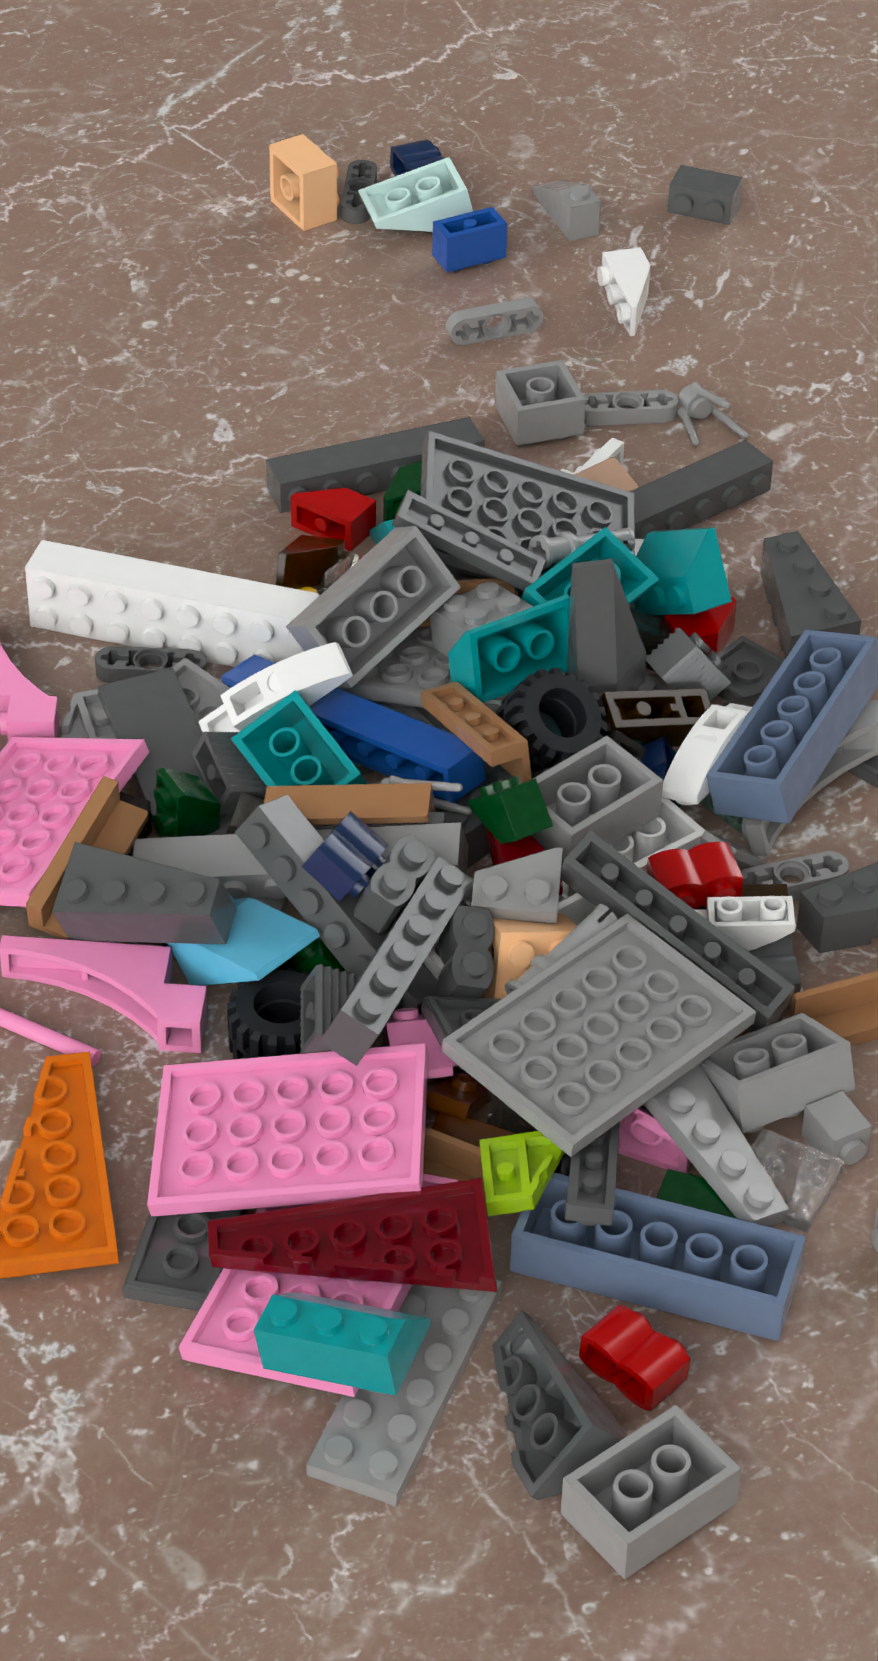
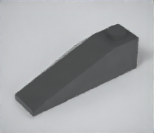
M612 559L572 563L566 672L575 673L576 680L579 682L584 679L589 683V691L591 693L596 692L600 698L597 702L598 706L604 707L601 698L604 692L637 691L644 683L646 651Z
M521 1311L492 1346L500 1390L507 1394L510 1413L505 1416L507 1430L514 1433L516 1450L511 1453L513 1467L529 1495L536 1500H541L561 1494L563 1478L615 1445L627 1437L611 1411L530 1315Z

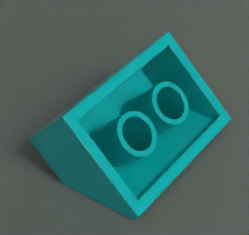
M604 527L525 588L521 599L532 606H536L566 594L570 596L572 563L612 559L629 606L659 582V578L611 531Z
M715 527L663 530L647 533L636 557L659 578V582L635 601L633 615L696 614L732 602Z
M566 594L465 631L448 652L451 683L457 681L484 703L510 693L528 675L534 674L537 670L545 668L548 672L552 668H561L562 673L566 672L570 596Z
M296 690L231 738L266 786L368 784Z
M296 1292L273 1294L254 1328V1334L263 1369L396 1396L431 1322L428 1317Z

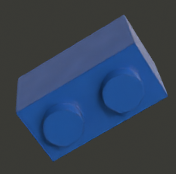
M493 207L433 221L432 256L446 272L459 271L466 267L481 263L486 264L506 257L507 222Z

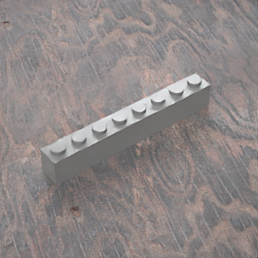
M461 822L369 827L389 845L382 853L385 858H387L399 839L410 834L435 851L434 862L440 856L467 874L469 845ZM333 829L316 831L325 839ZM237 834L136 839L133 857L218 878L233 899L247 897L283 899L286 897Z

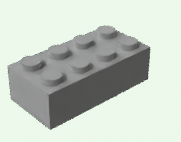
M417 526L395 527L294 618L286 628L304 651L333 642L338 643L353 676L337 688H352L456 593L461 586Z

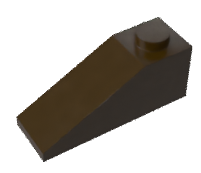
M300 535L278 553L276 585L302 589L304 587L331 584L340 578L341 569L350 558L349 551H344L345 540Z
M705 688L604 692L601 695L613 732L646 743L665 736L671 747L681 746L692 727L711 706Z

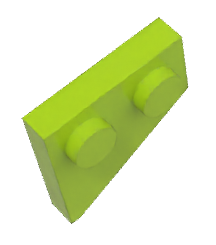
M539 1131L479 1140L488 1216L534 1210L565 1152Z

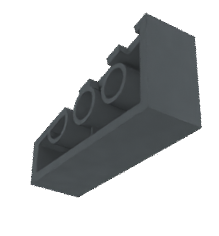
M795 531L764 538L760 574L768 603L772 606L773 622L778 628L781 650L785 653V657L788 656L805 630L860 635L861 619L800 533Z
M75 842L52 913L69 940L227 944L237 908L223 883L218 878Z
M878 862L801 891L797 929L819 953L871 944V938L878 937Z

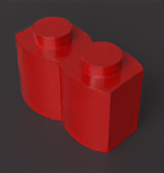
M708 842L697 845L689 850L669 849L648 857L647 874L694 910L700 906L707 907V897H742L743 876L731 848L726 842Z
M618 1305L581 1336L579 1358L597 1376L615 1384L627 1399L644 1410L651 1411L687 1380L691 1358L688 1356L684 1346L674 1338H669L659 1332H655L648 1319L640 1312Z

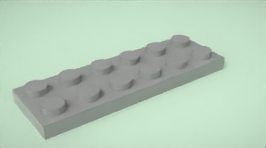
M496 1279L498 1292L412 1285L399 1312L430 1318L431 1325L397 1395L360 1388L355 1397L342 1395L306 1464L307 1476L397 1506L502 1294V1281Z

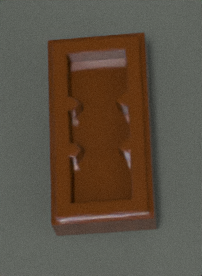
M458 1070L453 1073V1076H449L428 1091L426 1106H428L427 1108L465 1120L493 1100L495 1095L470 1074Z

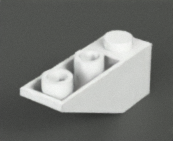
M641 247L602 252V266L597 268L599 285L601 287L604 286L607 291L609 304L614 305L619 323L624 324L630 336H635L649 294L651 265Z

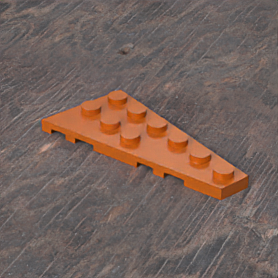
M90 1051L46 1056L34 1092L33 1107L23 1127V1138L20 1148L16 1149L0 1199V1279L119 1264Z

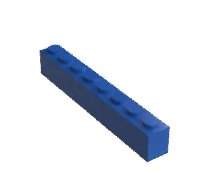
M254 654L221 676L222 683L232 688L255 673L275 664V662ZM337 687L309 706L351 761L389 777L394 775L403 779L459 783L463 786L460 792L433 790V795L454 803L486 780L483 759L456 735Z

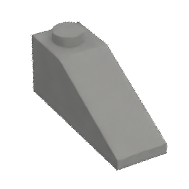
M557 180L531 186L533 195L568 241L599 235L601 201L587 184Z

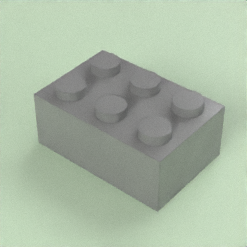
M605 736L535 777L553 827L531 836L545 850L556 847L563 848L561 864L563 866V860L590 830L609 845H612L657 818L660 813L664 780L611 738Z
M804 1013L732 1039L699 1063L743 1134L757 1132L764 1125L782 1118L795 1117L802 1110H805L806 1105L840 1091L848 1093L856 1089L850 1042Z
M674 1405L565 1476L562 1485L561 1514L625 1580L736 1505L741 1468L677 1405Z

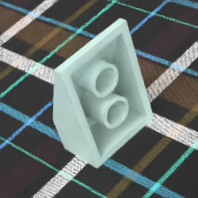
M450 157L358 190L376 229L433 232V221L473 212L468 190Z

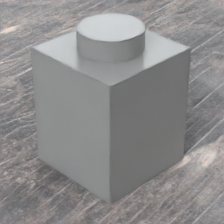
M840 1091L805 1106L801 1136L825 1166L832 1171L846 1164H855L868 1155L872 1125L847 1095Z

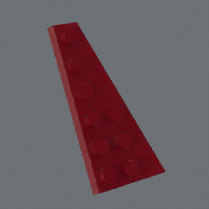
M482 1178L421 1187V1191L382 1193L208 1221L209 1257L212 1267L498 1292Z

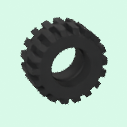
M545 668L537 670L534 674L528 675L500 702L502 705L496 711V715L528 741L532 773L544 768L550 769L602 739V734L607 730V723L601 720L606 716L604 707L598 706L597 702L600 700L598 694L589 691L588 687L590 684L584 679L581 682L576 680V674L568 671L562 674L561 668H552L548 672ZM539 711L546 713L554 719L560 728L562 737L552 733L544 725Z
M287 967L286 970H278L276 968L259 981L238 983V990H232L229 996V1003H227L228 1041L230 1053H233V1059L300 1054V988L310 972L303 971L299 973L296 972V968Z

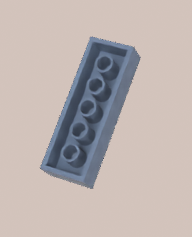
M805 630L706 775L716 814L789 824L878 687L877 637Z
M555 1172L535 1209L521 1211L511 1235V1272L780 1341L802 1271L806 1236L615 1188L612 1225H583L577 1221L565 1220L569 1176Z

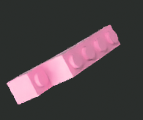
M0 643L1 735H7L8 742L12 737L58 738L60 725L57 696H48L25 678L11 662Z
M2 935L0 941L2 977L30 980L62 987L110 1006L150 1034L158 1042V1050L202 1052L208 1019L207 986L171 984L173 978L171 947Z

